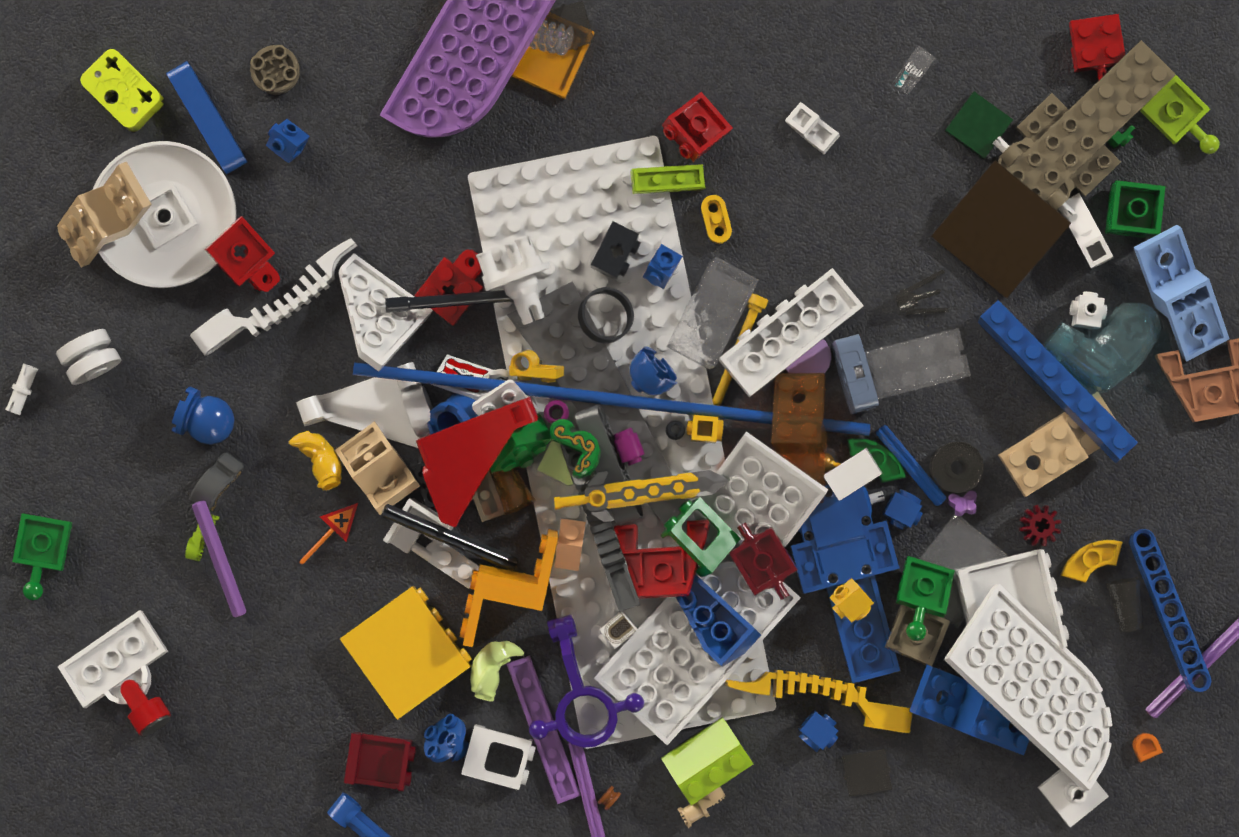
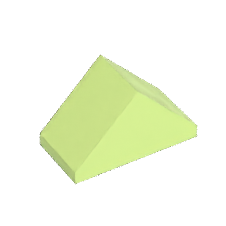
M552 439L537 470L568 486L574 485L561 446Z

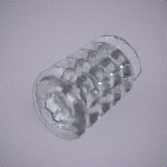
M544 20L529 46L531 49L539 48L540 51H548L549 53H557L563 56L572 45L574 37L573 28L569 26L565 32V25L560 24L556 30L555 22H551L548 26L547 20Z

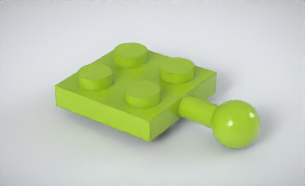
M1177 75L1139 110L1173 144H1176L1190 131L1200 141L1199 145L1202 152L1213 154L1219 148L1218 138L1214 135H1207L1196 124L1210 108Z

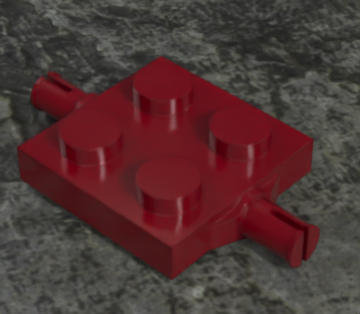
M746 522L742 526H738L737 529L743 536L744 541L740 546L730 551L729 554L754 596L765 589L774 588L780 600L788 597L790 594L782 582L787 576L798 569L773 527L753 535Z

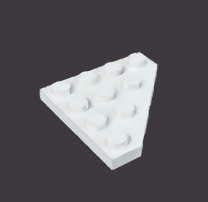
M353 254L340 267L338 274L358 356L377 371H380L427 320L433 310L426 308L386 313L385 298L414 296L356 254Z

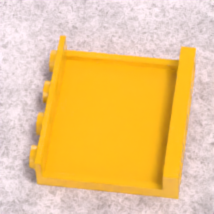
M415 586L406 590L340 638L343 645L397 720L470 668L471 664L469 661L472 660L465 648L460 650L456 645L455 641L458 639L450 628L445 629L440 622L443 618L434 607L431 610L426 601L429 598L422 588L416 589Z

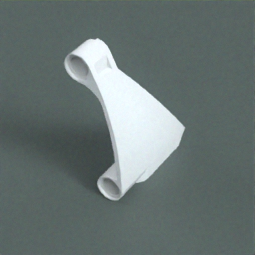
M413 362L397 367L416 370ZM374 377L331 393L311 396L296 402L304 426L327 420L362 431L375 421L387 439L418 448L416 440L431 435L427 422L430 421L431 413L429 412L433 407L425 387L417 382Z

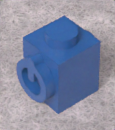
M661 244L650 261L643 278L647 279L652 285L664 289L683 256Z
M900 489L899 493H892L882 515L891 519L890 524L903 530L904 526L911 528L912 525L916 526L923 513L920 512L922 500Z
M813 710L798 728L802 732L798 737L816 752L820 748L822 750L825 747L830 748L838 739V736H836L838 730L834 727L837 723L826 713L822 717Z

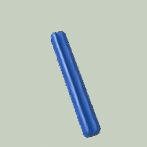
M883 425L876 431L879 439L895 455L900 464L935 506L941 505L946 500V496L888 426Z

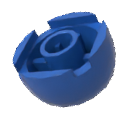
M644 346L632 359L629 367L630 376L633 380L631 384L639 393L643 391L653 396L665 394L677 384L675 381L677 376L664 358L661 360L657 359L654 356L657 352L647 346Z

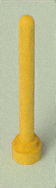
M750 293L747 301L749 303L747 307L749 311L739 336L748 329L752 330L758 313H761L762 309H766L769 300ZM726 369L712 400L716 406L722 404L732 376Z

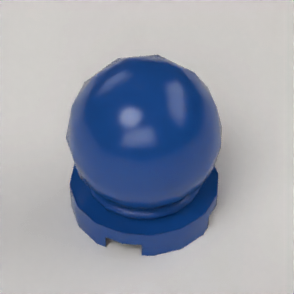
M189 386L185 393L189 394L185 402L180 400L172 420L176 427H173L171 431L179 435H183L188 431L192 438L204 444L213 445L221 443L229 437L234 427V414L230 406L218 397L206 396L201 398V391Z
M454 393L445 402L438 404L429 412L431 414L427 426L430 434L477 417L478 415L472 408V404L476 400Z

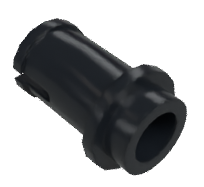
M671 421L666 426V435L672 440H679L685 434V427L679 421ZM678 426L680 432L678 434L672 433L671 427Z

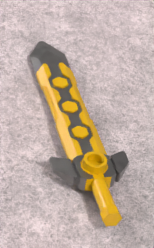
M711 470L646 480L638 479L608 483L603 486L602 484L608 474L605 471L596 473L587 483L588 487L585 489V494L561 498L560 496L554 497L555 510L562 509V507L586 504L587 509L592 511L591 514L603 522L614 521V518L606 508L611 509L656 501L714 495L728 482V479Z

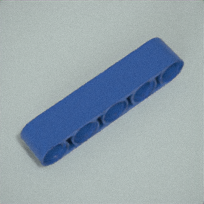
M186 61L167 72L166 74L226 175L248 163L189 62Z

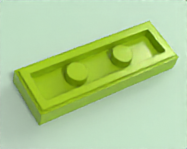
M703 164L633 168L630 170L633 194L705 189Z

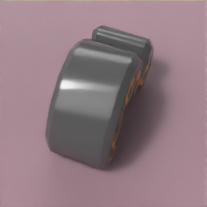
M228 452L221 454L217 462L203 474L193 488L190 495L191 502L206 501L209 511L212 512L216 508L219 497L242 473L244 469L243 463Z

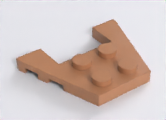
M1239 338L1227 341L1232 364L1229 367L1184 375L1179 350L1155 355L1157 362L1192 422L1239 414Z

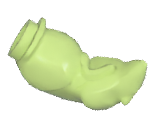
M494 641L482 648L473 660L470 683L471 691L475 692L474 697L486 701H494L499 685L500 667L510 662V657L523 656L524 651L510 641Z

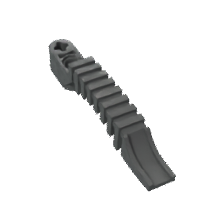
M577 428L572 430V432L579 431ZM561 444L575 487L579 492L578 495L585 494L586 487H588L587 483L595 476V473L593 471L590 475L583 478L573 477L572 474L575 467L572 466V461L574 458L581 456L582 453ZM586 504L582 505L584 512L587 514L588 524L591 526V533L595 537L594 541L596 547H598L597 550L604 570H606L605 573L619 613L640 606L619 542H617V536L615 531L613 532L612 522H603L591 514L592 511L587 509Z

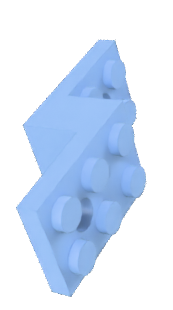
M1175 225L1134 247L1154 306L1168 318L1181 356L1186 362L1229 340L1210 280L1195 269L1180 226ZM1169 253L1168 260L1160 263L1162 255ZM1199 324H1203L1202 331L1195 334V328Z

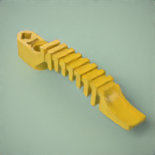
M783 670L765 672L760 678L751 682L725 681V686L737 690L770 695L771 679H774L773 697L782 698L783 680H785L784 693L793 695L795 681H797L796 692L806 693L807 683H809L808 692L817 694L818 685H820V695L829 696L830 688H832L830 699L840 700L841 693H843L841 705L851 707L852 702H854L865 716V727L910 733L913 714L909 712L910 708L868 702L865 698L866 687L856 686L855 689L853 683L844 682L842 684L843 681L840 680L831 681V678L827 677L819 679L818 675L810 674L807 677L806 673L795 675L793 671L783 673Z

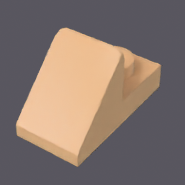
M561 519L554 568L579 571L586 522Z

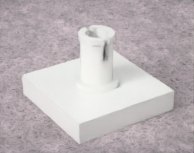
M1061 769L1037 787L1069 827H1072L1109 797L1097 781H1095L1091 790L1083 791L1084 788L1079 787Z

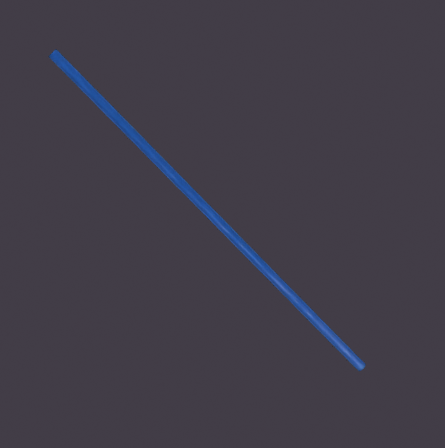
M355 362L353 368V375L492 391L506 381L384 366L380 371H377L369 364ZM515 382L527 396L687 415L712 416L720 419L869 436L870 424Z

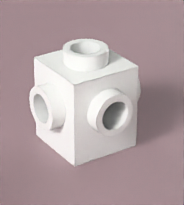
M1083 292V295L1075 297V300H1072L1070 305V315H1073L1072 327L1092 330L1101 328V322L1105 320L1107 314V305H1104L1105 298H1099L1098 294L1094 292Z

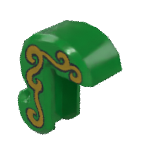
M556 420L550 426V435L553 441L582 453L573 471V477L583 478L590 475L596 469L600 460L601 449L598 440L586 431L572 432L575 426L569 420Z

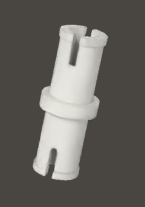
M27 364L22 365L16 384L13 383L12 385L14 390L5 409L21 415L27 396L31 395L32 390L30 388L36 372H38L37 368Z

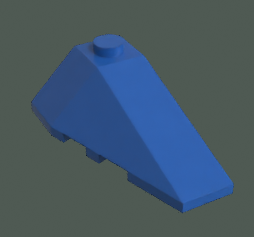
M696 574L689 596L676 597L703 650L722 667L745 654L761 636L750 623Z

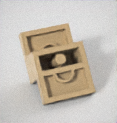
M375 421L335 450L353 480L366 494L379 515L382 514L386 504L395 505L420 486Z

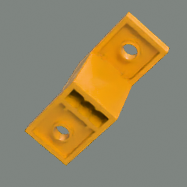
M548 529L547 535L542 534L539 553H543L542 559L537 558L534 575L480 564L478 571L473 570L470 589L474 590V594H468L465 613L469 614L468 619L463 618L459 636L464 638V646L473 647L483 599L542 611L558 540L557 530Z

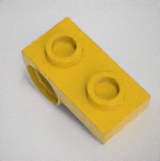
M526 350L512 357L509 375L517 376V380L530 381L532 377L541 378V382L551 383L556 382L557 378L564 376V366L539 364L538 355L532 350ZM522 357H525V358L528 359V361H529V367H528V369L525 368V367L522 365V363H521Z

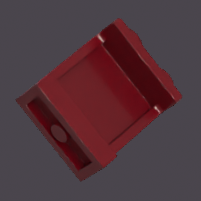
M360 732L351 733L344 783L398 789V791L403 792L406 786L411 784L412 771H408L409 761L414 762L416 747L412 746L413 740Z

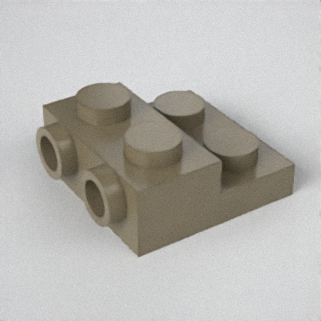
M900 605L885 648L925 666H932L950 621L944 619L945 616L942 618L925 612L923 624L926 627V635L920 641H913L907 636L906 628L913 622L916 609Z

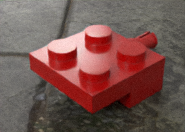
M1119 14L1072 20L1069 22L1074 73L1097 70L1098 80H1100L1107 74V68L1114 67L1125 56Z

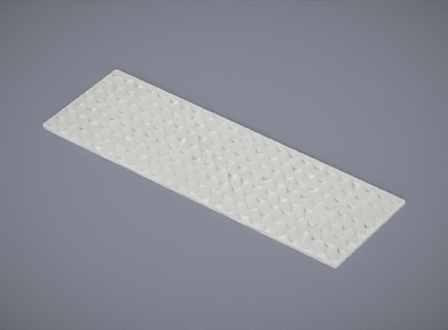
M656 136L472 172L468 175L482 251L491 250L498 271L503 272L512 267L505 245L530 235L536 255L540 256L542 263L549 262L551 268L535 274L538 281L536 292L539 298L572 281L582 300L598 288L610 287L619 290L632 304L634 321L630 330L622 338L612 343H605L631 395L714 405L683 257L664 289L652 285L647 279L643 278L650 261L661 244L682 255L670 192L633 194L631 169L664 167L659 139ZM612 221L638 233V241L641 242L635 255L630 254L627 260L630 266L625 276H619L617 281L591 268V263ZM618 246L616 250L611 249L613 257L616 258L617 255H623L621 247ZM501 286L491 291L504 290V288ZM608 294L591 296L585 306L600 335L615 337L622 334L627 324V314L621 302ZM511 302L493 303L506 369L509 372L511 359L515 354L526 350L533 351V349L507 316V314L517 310L515 304ZM644 346L654 349L657 352L654 355L657 359L661 360L664 358L677 376L675 380L677 384L665 394L653 396L643 391L639 393L631 384L633 380L630 376V364L634 356ZM522 357L521 363L528 369L529 361L527 358ZM508 376V379L514 382L560 387L557 381L551 383L541 382V378L532 377L530 381L517 380V376ZM535 397L539 410L537 414L540 413L549 431L551 424L545 419L544 409L549 402L554 400L562 401L567 405L569 410L568 420L579 430L575 419V414L579 411L571 401ZM558 409L552 413V416L556 419L562 415V412ZM639 409L673 476L706 470L716 473L725 461L722 442L691 441V436L686 435L687 422L692 421L693 415ZM671 421H679L685 427V434L679 440H672L666 435V426ZM678 426L671 427L672 433L678 434L680 432ZM545 450L534 458L533 464L526 467L540 537H542V534L547 535L548 529L557 530L559 537L561 519L586 522L579 571L554 568L555 550L549 582L556 616L560 618L572 615L577 636L572 637L584 686L601 689L611 697L614 703H617L619 701L599 684L594 677L628 639L614 649L612 645L607 648L598 637L602 634L599 629L616 616L619 610L605 573L606 570H604L597 550L598 547H596L594 541L595 537L591 533V526L586 518L587 514L584 512L582 505L562 507V509L555 510L554 497L576 496L579 492L575 484L568 486L537 470L546 452ZM580 456L573 459V467H576ZM698 497L686 498L685 500L690 499L692 501ZM648 503L641 504L643 510L642 518L622 524L637 525L638 549L679 547L670 535L664 538L660 536L666 528ZM606 508L607 511L612 515L611 510ZM692 512L696 520H705L696 512ZM615 519L611 521L613 528L618 525ZM712 524L706 539L708 544L704 545L703 550L718 535V530ZM737 543L733 549L737 548L741 544ZM728 554L722 562L734 561L730 554ZM666 597L639 599L640 606L623 612L638 629ZM763 640L727 680L751 682L760 678L765 672H769ZM724 682L683 729L711 724L721 717L724 720H730L775 710L776 702L775 697H773L772 683L770 685V695H762L725 686ZM589 695L579 696L574 699L580 734H595L602 730L609 718L605 704L598 698ZM626 710L617 713L618 721L614 733L606 742L596 747L655 734L630 711Z

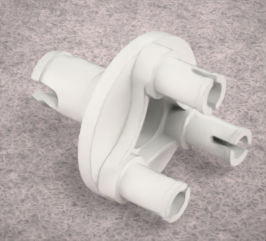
M530 235L505 245L512 263V267L509 270L503 272L497 270L491 250L476 255L484 275L482 279L485 290L489 291L503 286L506 295L513 299L523 325L533 322L529 308L535 321L544 318L542 306L536 292L538 281L535 274L551 268L549 262L542 263L540 256L536 255Z

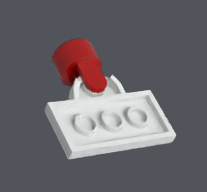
M141 610L58 666L83 708L89 707L105 695L115 703L128 704L132 710L128 715V719L139 736H147L157 731L170 720L171 713L160 697L150 700L146 697L151 685V673L148 665L166 654L168 650Z

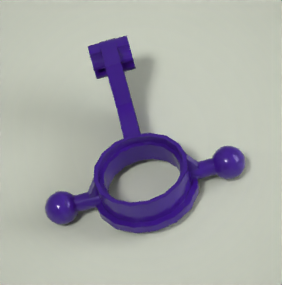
M572 615L547 621L553 643L560 641L562 658L572 690L567 692L559 701L555 713L556 720L546 723L542 720H536L531 723L529 733L533 738L541 740L548 735V732L559 730L562 737L573 745L582 748L596 747L606 742L614 733L618 721L617 713L626 710L632 713L641 711L644 707V699L637 693H631L624 701L614 703L611 697L601 689L584 686L572 637L577 636L576 625ZM589 695L598 698L605 704L609 718L602 730L595 734L583 735L569 727L565 720V710L572 700L579 696Z

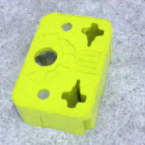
M109 49L82 74L80 79L83 87L131 132L140 130L164 105L161 102L164 99L163 96L114 49ZM115 62L118 65L120 71L114 69L111 66V63ZM142 93L151 97L152 101L148 103ZM113 95L118 99L116 103L111 102L110 98Z

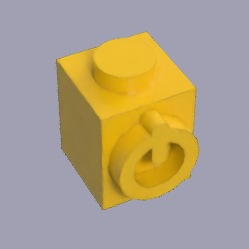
M693 415L692 421L687 422L686 435L691 436V441L704 443L722 441L723 420H718V417Z
M852 578L844 585L837 587L833 595L829 597L835 604L832 609L841 619L846 616L851 623L864 618L871 610V605L874 604Z

